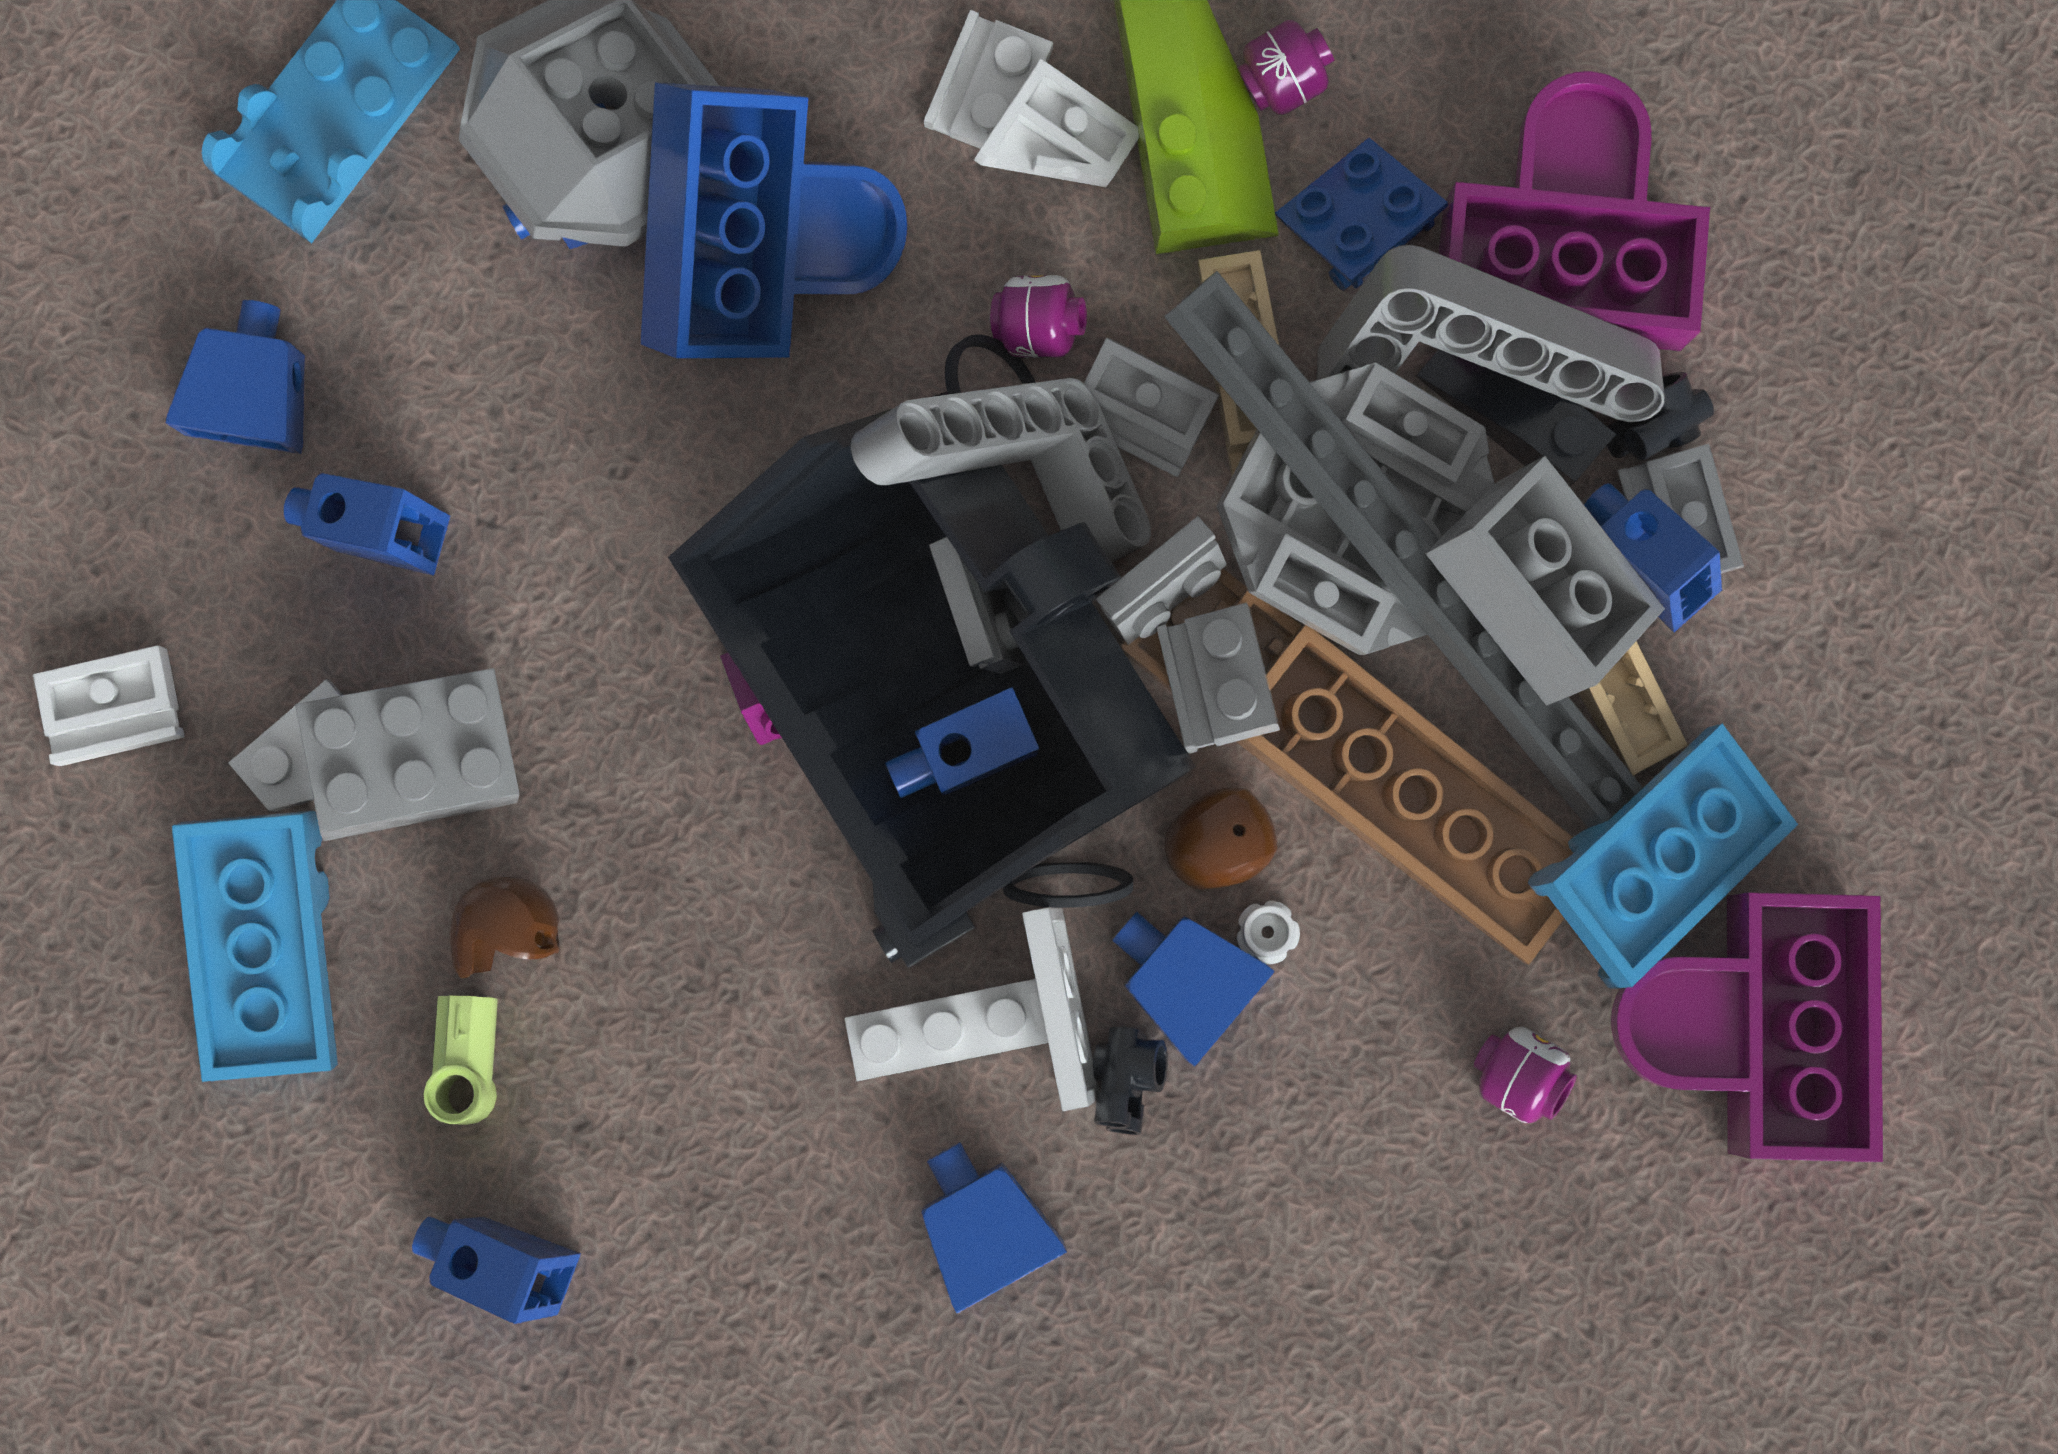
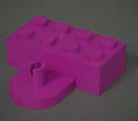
M1592 71L1574 72L1561 76L1547 84L1537 94L1523 118L1519 135L1515 188L1455 182L1446 199L1449 206L1442 211L1439 254L1648 338L1657 345L1658 349L1681 351L1701 332L1710 207L1647 201L1652 130L1649 115L1643 102L1629 86L1617 78Z
M1741 893L1727 895V958H1662L1633 987L1619 989L1611 1012V1031L1620 1056L1633 1072L1657 1086L1677 1090L1727 1091L1728 1154L1748 1159L1883 1162L1881 896Z

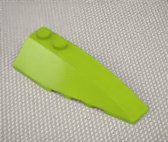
M1114 0L1134 124L1138 126L1139 138L1137 143L1155 253L1162 254L1278 236L1259 116L1208 1Z

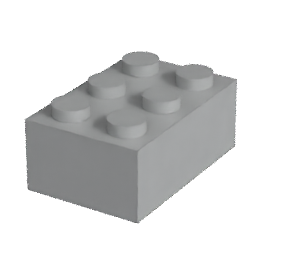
M1546 456L1496 482L1425 553L1546 706L1596 686L1665 610L1660 601Z
M494 668L295 704L319 830L323 841L518 803L520 793Z

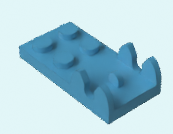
M337 0L269 89L260 84H252L245 87L239 93L237 110L242 115L240 126L231 135H228L223 130L208 133L202 145L203 162L214 175L312 244L460 48L455 41L396 0Z
M1722 723L1706 728L1611 819L1592 826L1568 841V845L1573 854L1561 862L1552 863L1535 872L1529 878L1528 884L1538 896H1548L1601 965L1598 970V976L1608 988L1633 987L1756 867L1798 823Z
M316 811L185 821L172 825L202 1082L331 1071L338 1065L321 918V913L325 910L329 901L328 877L324 871L318 872L315 864V851L322 843Z

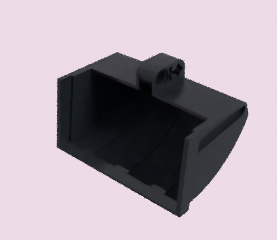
M944 392L934 396L948 395V393ZM887 410L804 436L668 558L914 946L1043 860L1172 784L1193 770L1196 765L1092 603L1121 577L1087 524L1082 522L1049 536L1002 465L891 485L875 484L860 472L854 462L851 452V440L857 431L890 411ZM947 537L984 592L999 590L1005 609L1011 610L1019 622L1009 632L1019 646L1018 648L1024 662L1023 666L1000 674L980 669L979 665L974 667L969 665L929 544ZM1013 687L1039 746L1036 757L944 796L938 784L934 783L900 798L885 762L921 747L915 731ZM957 740L944 746L941 756L947 764L953 766L969 759L971 749L965 742Z

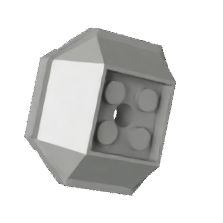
M548 0L477 37L461 118L459 141L533 239L560 241L561 237L591 244L626 247L646 236L655 82L707 86L719 85L671 22L663 16L642 8L634 0ZM595 104H608L616 110L600 108Z
M1375 362L1309 382L1438 539L1495 484L1487 458L1489 447L1485 427ZM1257 429L1216 506L1248 592L1358 655L1370 654L1428 635Z

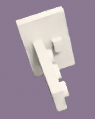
M1048 907L1022 913L1035 979L844 1018L856 1081L1049 1043L1062 1111L1088 1107L1094 1103L1100 1090L1098 1081L1095 1080L1093 1074V1056L1063 909Z

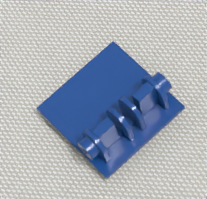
M1367 138L1277 210L1275 214L1283 224L1333 267L1328 272L1329 276L1340 290L1345 291L1351 285L1354 288L1360 287L1363 284L1362 278L1374 269L1381 257L1389 250L1406 245L1408 241L1423 229L1425 231L1432 229L1435 225L1434 218L1449 205L1444 198L1371 138Z

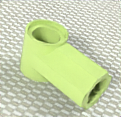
M454 995L438 996L433 1071L431 1077L426 1082L424 1102L430 1115L440 1122L458 1125L475 1124L488 1117L495 1106L497 1095L492 1076L497 998ZM465 1077L473 1086L474 1097L468 1109L458 1113L449 1103V1091L455 1081Z

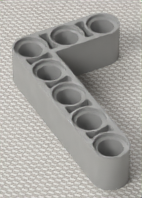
M1414 245L1398 246L1389 250L1381 257L1324 338L1317 351L1316 380L1375 362L1396 373L1417 343L1422 342L1618 420L1638 422L1649 419L1657 414L1664 404L1660 350L1648 338Z
M1066 378L907 400L857 431L851 440V452L858 469L868 480L877 485H891L1031 460L1061 531L1085 522L1111 563L1143 547L1149 542L1151 537V526L1148 516L1093 392L1078 379Z

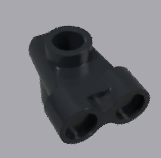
M1685 372L1663 375L1664 404L1657 414L1643 421L1626 422L1617 420L1607 426L1616 434L1606 445L1611 455L1615 458H1622L1631 453L1636 459L1642 461L1664 448H1676L1696 440L1701 435L1698 424L1714 415L1713 403L1708 393L1704 389H1692Z
M1110 1027L1108 1043H1098L1093 1057L1094 1078L1096 1081L1102 1082L1101 1092L1097 1093L1095 1124L1106 1126L1107 1131L1114 1133L1141 1134L1144 1112L1142 1093L1143 1091L1161 1092L1166 1082L1168 1053L1163 1040L1147 1039L1145 1034L1135 1028Z

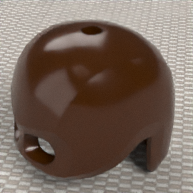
M1222 788L1199 797L1170 824L1166 831L1164 844L1168 863L1176 876L1188 886L1199 890L1230 886L1251 879L1269 864L1278 849L1276 832L1270 814L1250 790L1243 788ZM1234 826L1240 828L1241 836H1236L1234 834Z
M516 877L491 878L471 887L459 899L451 920V956L453 968L460 978H468L474 973L491 971L495 950L522 959H541L554 953L558 954L560 950L558 937L559 915L552 898L538 884Z

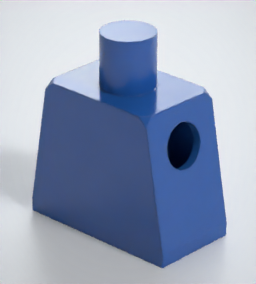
M243 300L236 333L204 328L198 333L167 413L166 424L185 436L297 454L302 453L305 355L290 342L275 339L281 312L280 308L260 301Z
M320 473L315 478L312 490L300 487L292 488L284 503L285 521L288 524L300 526L302 536L339 553L432 576L435 574L450 520V515L404 489ZM400 520L423 525L418 546L411 545L412 542L395 538Z
M1607 483L1597 489L1585 502L1584 506L1663 605L1665 610L1658 617L1673 632L1677 631L1722 591L1720 552L1652 491L1648 489L1641 490L1628 501L1611 483Z
M1012 687L915 731L921 747L885 762L900 798L934 783L938 784L944 796L1036 757L1039 746ZM961 740L970 747L971 755L969 759L951 766L942 759V749L948 744Z
M1136 911L1112 939L1118 947L1140 964L1139 968L1123 986L1181 1056L1193 1066L1198 1064L1275 972L1265 963L1185 916L1181 917L1165 936Z
M961 1142L927 1160L944 1195L923 1206L921 1213L956 1313L965 1310L1067 1253L1062 1237L1003 1162L978 1175Z
M429 1216L419 1226L412 1244V1252L435 1262L429 1276V1283L432 1286L514 1324L558 1315L581 1255L579 1252L486 1217L454 1219L451 1224ZM538 1273L546 1276L540 1293L532 1290Z

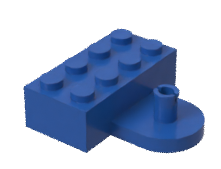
M655 82L640 344L674 358H790L794 294L863 293L883 282L897 265L907 236L906 210L898 190L884 175L867 167L848 163L804 161L808 97L770 89Z

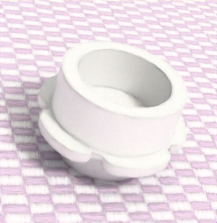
M1267 901L1262 906L1252 904L1242 912L1238 920L1241 926V930L1237 933V942L1240 949L1253 957H1258V960L1265 964H1275L1283 961L1287 956L1286 952L1289 949H1294L1298 944L1300 938L1299 925L1292 920L1291 910L1280 902ZM1265 926L1272 927L1274 931L1273 936L1269 939L1264 938L1262 935V929Z

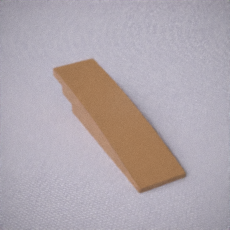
M1225 569L1220 570V578L1207 592L1195 598L1189 595L1170 611L1171 616L1166 623L1167 627L1185 623L1184 619L1247 603L1251 611L1280 730L1236 742L1523 963L1529 965L1564 920V917L1548 896H1538L1528 884V880L1535 872L1571 856L1573 852L1569 848L1568 841L1573 836L1321 634L1305 624H1299L1291 616L1250 594L1247 587ZM1158 632L1147 638L1139 636L1129 645L1125 641L1120 644L1124 654L1171 691Z

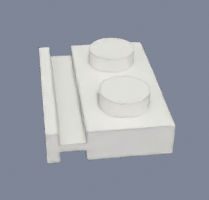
M970 10L925 116L924 127L936 130L951 138L981 149L1039 60L1043 59L1048 62L1053 50V42L998 20L995 23L979 17V13Z
M157 645L33 674L44 734L49 737L52 754H49L50 764L63 766L185 737L183 728L179 727L176 710H179L168 651L164 647Z

